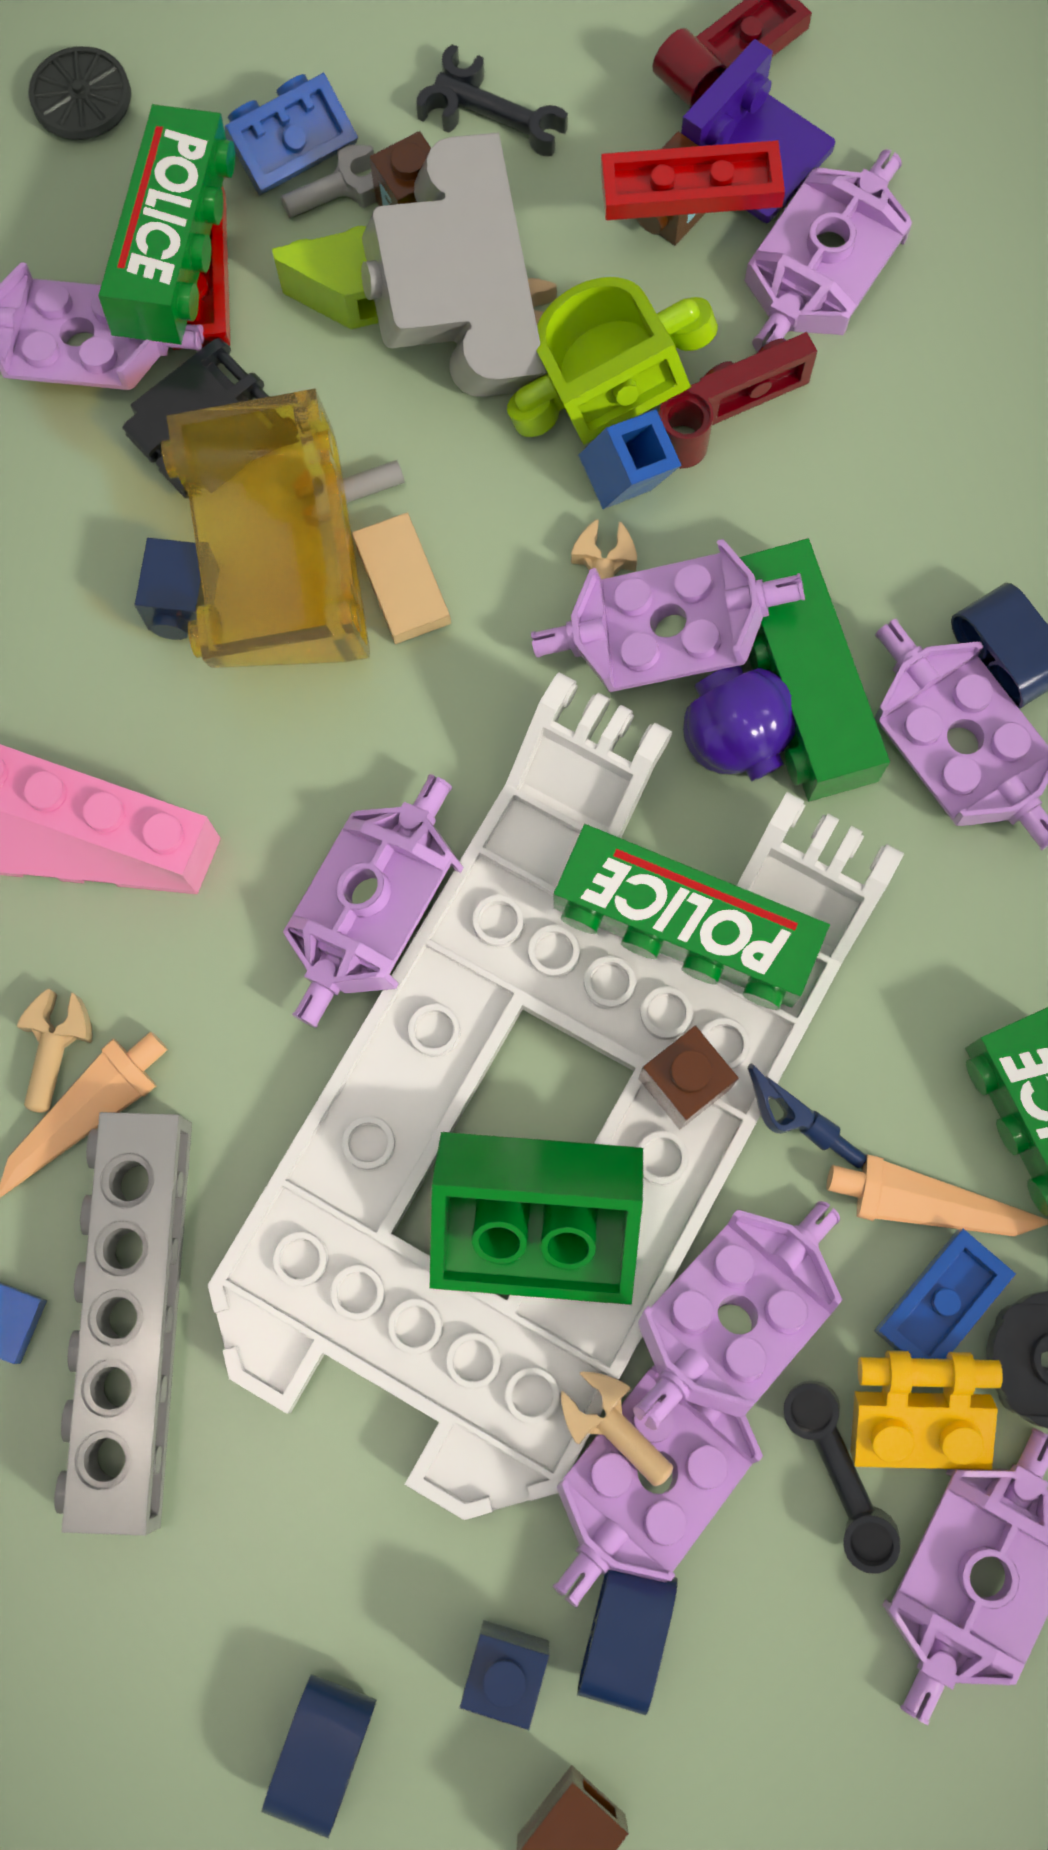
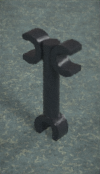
M452 44L447 47L442 54L443 72L438 74L434 85L425 87L417 96L418 120L424 122L433 109H444L442 114L443 131L450 133L459 123L460 105L528 134L530 145L536 153L552 157L555 152V136L544 132V130L553 129L565 134L568 130V113L556 105H546L533 111L479 88L484 81V57L477 55L470 67L457 68L459 64L458 46Z

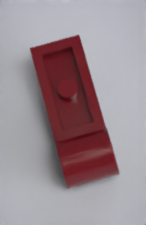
M743 0L696 37L686 28H681L672 33L663 42L655 55L652 64L653 73L691 108L754 39L771 49L773 57L809 29L812 12L799 0Z
M807 332L789 340L784 338L775 339L763 346L757 354L736 363L731 361L722 362L711 368L704 377L700 378L699 382L692 384L691 388L661 404L659 416L682 465L679 469L693 467L703 460L708 450L712 425L809 383L818 350ZM687 426L695 432L683 434L675 431L673 428Z

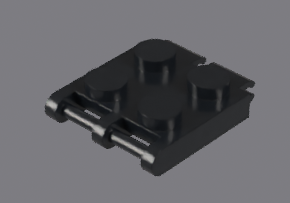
M222 338L212 340L130 404L134 416L127 420L122 427L126 432L125 435L151 463L156 462L162 475L185 499L193 496L201 488L209 496L292 431L298 422V417L289 408L281 409L263 390L264 382L256 373L248 374L229 355L231 348ZM222 363L238 382L234 385L217 366ZM255 398L273 417L268 420L251 401Z

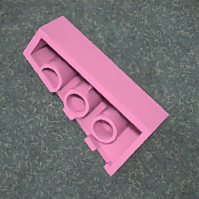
M0 744V875L23 877V875L53 877L64 882L84 884V881L114 883L118 887L198 894L221 840L207 816Z

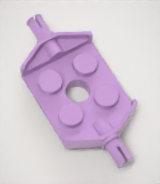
M891 150L881 151L870 171L863 169L860 173L817 168L813 169L747 265L745 282L769 317L758 335L752 340V345L757 352L767 343L775 339L784 338L786 333L790 331L844 335L851 315L898 245L905 244L912 225L908 213L887 188L888 183L902 165L901 158L897 153H894L889 161ZM826 232H834L842 236L846 243L840 247L830 248L821 244L816 236Z
M20 262L0 283V372L3 378L131 390L139 383L160 356H167L168 347L200 351L204 343L203 326L201 324H187L181 345L112 336L98 297L101 285L33 279L27 264ZM88 332L94 334L93 337L85 340L81 346L67 345L68 340L78 333Z
M724 539L717 540L720 551L718 554L611 578L601 579L597 569L593 568L589 570L571 613V621L566 622L565 626L537 632L532 631L533 650L537 658L543 655L572 650L575 657L582 656L609 692L744 665L748 660L763 617L769 616L768 607L805 600L801 574L797 573V575L763 582L762 579L756 580L754 574ZM679 615L686 619L684 628L672 637H660L655 634L658 623L665 617Z
M897 619L891 620L889 625L885 624L876 632L875 636L879 638L897 663L893 668L896 676L874 717L877 723L956 826L1008 820L1014 825L1020 821L1038 844L1039 849L1042 851L1047 848L1048 814L1041 807L1042 801L1039 797L1043 794L1048 784V745L978 657L984 646L981 642L929 646L923 649L921 646L917 647ZM953 728L970 730L978 741V750L971 754H962L955 751L948 742L947 732Z
M429 774L413 805L404 802L401 807L355 811L351 813L283 931L307 970L304 977L311 982L297 1009L292 1013L298 1020L317 1028V1024L334 995L337 996L340 991L343 993H356L397 988L399 983L390 975V972L449 867L452 866L459 873L464 868L434 827L436 822L435 816L446 796L452 790V786L438 776L436 778L434 775ZM370 878L377 879L378 886L374 895L363 903L353 904L352 895L357 885Z
M818 1201L798 1226L736 1210L724 1229L651 1307L648 1306L643 1311L638 1324L659 1376L655 1381L657 1384L639 1404L633 1407V1412L641 1421L653 1406L660 1402L659 1406L644 1424L646 1427L656 1430L678 1403L682 1406L685 1401L732 1416L744 1417L842 1301V1298L819 1250L818 1243L834 1225L838 1224L840 1216L833 1208L819 1225L816 1224L825 1214L830 1204ZM729 1304L743 1308L750 1317L752 1323L751 1331L746 1334H735L728 1331L719 1320L718 1309Z
M653 1365L649 1368L623 1401L622 1414L673 1465L672 1482L663 1494L649 1492L640 1483L638 1470L604 1435L598 1434L557 1486L559 1496L579 1546L575 1550L578 1556L559 1581L553 1585L555 1591L559 1595H565L581 1574V1578L565 1597L567 1602L577 1608L580 1600L600 1574H605L608 1569L662 1582L672 1581L675 1577L673 1571L750 1466L759 1462L763 1457L746 1415L744 1417H736L685 1401L682 1406L678 1403L659 1424V1427L656 1430H652L644 1424L650 1414L659 1406L660 1402H657L641 1421L633 1412V1407L639 1404L657 1384L655 1381L659 1374L656 1367Z
M1035 1428L1031 1431V1436L1017 1465L1013 1464L1010 1470H947L946 1474L951 1476V1479L892 1601L890 1602L885 1599L882 1606L915 1657L919 1660L917 1665L919 1672L900 1708L926 1725L930 1722L929 1719L945 1686L953 1690L955 1683L1016 1685L1048 1616V1482L1043 1479L1048 1468V1435ZM983 1557H996L1001 1562L1005 1572L1003 1587L998 1593L990 1597L978 1596L972 1588L970 1581L972 1567Z

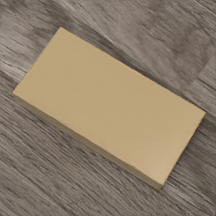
M408 512L352 532L355 546L395 644L451 624L449 611Z

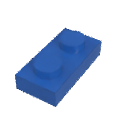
M959 1229L880 1322L874 1332L896 1351H909L911 1358L946 1359L948 1352L955 1350L1016 1273L965 1229Z

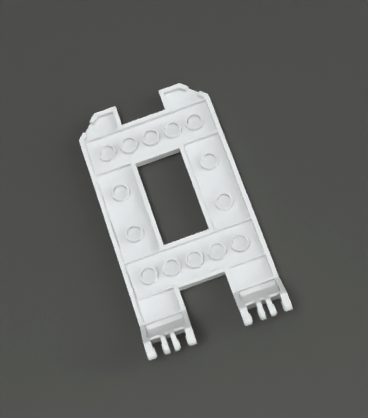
M560 672L553 678L538 704L505 786L459 861L464 867L462 872L453 871L393 972L392 977L399 983L397 988L381 992L208 1283L213 1311L217 1313L225 1348L223 1355L231 1381L288 1414L292 1412L325 1354L425 1413L439 1423L404 1485L463 1520L558 1493V1484L574 1465L590 1435L587 1434L580 1444L575 1442L565 1421L561 1403V1392L564 1391L577 1404L581 1412L600 1416L603 1411L602 1395L599 1390L593 1388L580 1375V1372H594L620 1379L642 1338L638 1321L643 1311L648 1306L651 1307L668 1289L760 1117L756 1095L747 1067L752 1063L764 1076H768L778 1084L842 962L888 886L904 855L903 852L888 844L885 847L881 846L869 867L871 872L864 885L842 874L841 871L848 859H852L864 838L862 835L863 831L851 826L830 865L827 866L817 860L839 819L829 813L827 816L823 815L811 836L813 841L806 854L783 843L790 827L794 828L806 806L803 804L804 800L789 792L785 794L737 886L830 924L802 996L793 1008L781 1004L779 1010L762 1007L743 997L742 994L745 988L721 978L717 985L702 982L684 973L681 970L683 962L661 953H659L657 959H649L627 950L621 945L623 937L604 929L598 928L596 934H589L569 926L560 919L563 912L554 909L553 894L584 823L616 837H622L649 777L670 740L672 731L657 723L650 724L641 738L639 749L633 761H628L613 753V750L620 737L623 738L634 718L633 711L620 705L601 735L598 744L590 739L610 703L608 697L597 693L590 698L575 732L560 725L557 721L564 708L570 705L578 688V685H576L577 681ZM522 1010L634 1071L594 1144L643 1147V1205L632 1305L509 1295L508 1299L505 1300L497 1294L429 1289L430 1256L393 1235L436 1161L441 1132H453ZM696 1025L739 1079L731 1090L679 1130L638 1078L644 1065Z

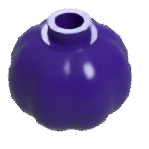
M739 665L720 669L695 684L694 687L699 698L690 703L686 709L683 732L684 741L690 753L700 765L718 774H742L746 772L751 782L785 765L779 754L784 752V749L795 736V722L791 708L790 691L778 675L763 668H757L744 673Z

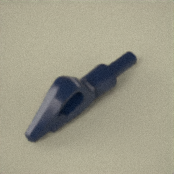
M749 1064L747 1069L756 1095L758 1109L762 1120L771 1131L782 1134L799 1129L803 1135L821 1150L832 1149L856 1168L864 1165L867 1156L840 1136V1127L819 1112L811 1110L768 1076H764L755 1065ZM768 1098L775 1099L783 1110L784 1115L778 1121L772 1114Z

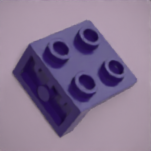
M754 39L683 116L681 133L699 146L779 140L785 187L783 205L779 208L746 210L763 223H769L797 193L811 171L819 168L834 151L835 139L769 95L772 82L768 77L773 51Z

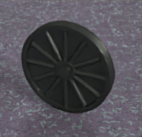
M75 46L55 52L36 68L29 83V101L37 120L49 132L66 139H89L108 132L122 120L131 100L130 83L121 63L108 52L95 47Z

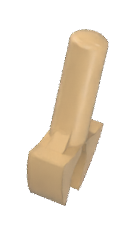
M598 519L593 521L582 532L573 546L571 564L585 565L588 570L596 568L601 579L614 577L621 569L636 571L637 552L633 540L622 522H619L617 545L608 552L606 558H602L601 550L596 546Z
M46 989L35 998L18 1021L17 1027L25 1032H33L39 1042L24 1106L30 1111L44 1113L50 1110L64 1049L75 1040L92 1042L93 1033L88 1011L82 999L74 993H71L66 1020L56 1028L50 1022V1015L54 1010L57 994L51 989Z
M580 1372V1375L593 1388L599 1390L602 1395V1408L606 1412V1416L601 1418L597 1414L581 1412L577 1404L564 1391L561 1392V1403L565 1421L575 1442L580 1444L587 1434L604 1435L653 1486L663 1484L670 1477L673 1465L622 1414L621 1398L631 1388L624 1382L607 1375L594 1372Z

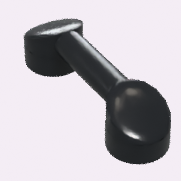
M801 1382L794 1386L787 1395L784 1403L785 1421L796 1435L814 1441L849 1518L843 1540L844 1551L848 1560L857 1569L865 1573L878 1574L885 1572L896 1563L900 1554L898 1527L889 1514L882 1509L873 1507L836 1426L840 1414V1403L836 1393L831 1387L822 1382Z

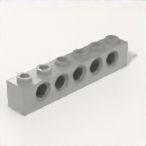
M99 1112L98 1129H92L88 1136L86 1157L88 1167L94 1168L92 1195L84 1197L80 1214L82 1234L88 1235L86 1262L78 1264L74 1279L75 1300L77 1303H82L80 1330L73 1331L68 1346V1368L71 1372H76L74 1399L66 1402L61 1420L63 1442H70L67 1471H61L58 1476L54 1496L55 1511L57 1514H63L61 1533L145 1536L161 1528L192 1122L180 1115ZM136 1166H143L148 1174L147 1188L139 1198L128 1201L122 1193V1179L130 1169ZM135 1231L142 1241V1255L136 1264L124 1269L117 1261L116 1246L125 1234ZM127 1299L136 1309L137 1321L135 1327L128 1335L120 1337L111 1328L110 1314L113 1307L119 1301ZM115 1368L123 1370L131 1382L130 1395L127 1401L120 1407L111 1404L104 1393L105 1379ZM108 1438L118 1442L125 1454L124 1467L117 1477L104 1473L98 1463L99 1449Z

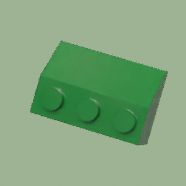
M441 1132L432 1181L429 1289L632 1305L643 1205V1147Z

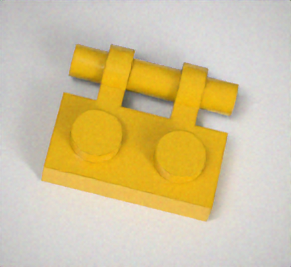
M886 1351L884 1358L859 1357V1384L882 1386V1392L854 1391L850 1452L855 1467L992 1470L998 1408L991 1394H974L975 1388H1001L1002 1367L999 1360H975L971 1352H948L946 1359L911 1358L909 1351ZM912 1387H944L943 1393H911Z

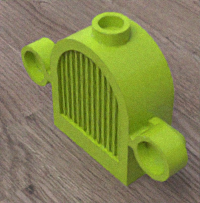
M619 277L596 278L570 288L547 307L537 324L540 346L536 350L547 374L515 392L508 401L507 413L520 435L536 437L549 431L555 425L559 411L565 409L583 445L594 440L605 428L639 416L691 388L676 348L683 351H694L706 346L714 339L718 330V324L710 303L701 297L685 298L656 313L642 288L628 279Z

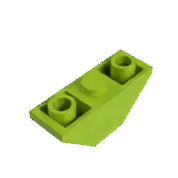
M355 226L342 233L315 239H299L291 242L289 245L272 248L282 293L349 329L379 323L375 300H368L366 298L362 284V263L366 261L362 235L367 226Z

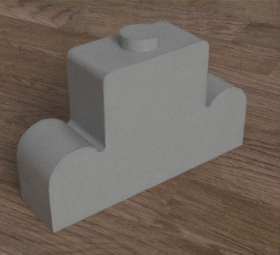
M499 133L455 136L439 140L431 147L415 180L414 195L417 202L379 206L373 211L362 235L366 261L362 263L361 269L364 293L368 300H375L382 340L386 347L400 348L454 341L457 343V346L450 358V374L454 383L463 392L477 397L515 393L521 387L545 375L546 370L536 350L541 344Z

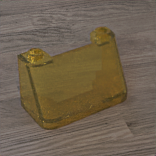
M316 388L167 415L170 439L163 440L161 443L163 461L168 476L171 479L179 477L189 495L205 604L198 606L197 619L188 621L189 640L194 656L202 658L210 668L344 663L370 658L369 638L340 455L334 430Z

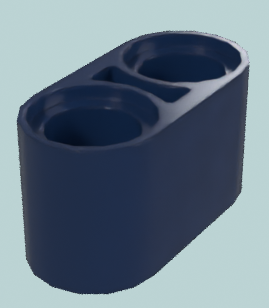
M1005 582L952 616L951 626L957 642H981L984 647L978 654V657L1019 709L1048 691V624L1018 587L1012 583Z
M608 1569L604 1574L577 1687L578 1696L647 1715L655 1690L672 1618L678 1578L674 1577L672 1581L662 1582Z
M311 1674L295 1712L261 1812L329 1838L377 1699Z

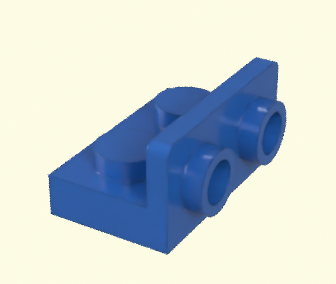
M324 72L308 80L305 74L295 76L277 89L276 93L279 97L262 106H259L257 100L249 101L228 115L227 118L230 123L226 124L224 128L226 140L234 142L235 153L259 196L337 154L339 149L356 144L359 137Z

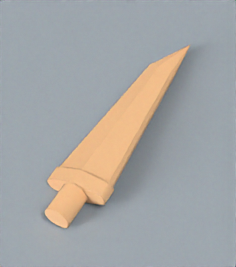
M150 1031L128 1052L115 1039H112L101 1049V1054L10 1154L0 1182V1198L85 1138L92 1129H97L99 1112L120 1113L142 1096L148 1095L157 1086L145 1070L168 1049L153 1032Z
M869 1154L866 1155L867 1159L862 1167V1172L832 1165L827 1178V1191L858 1198L857 1217L871 1221L881 1219L1006 1236H1017L1048 1225V1219L886 1162L881 1157Z

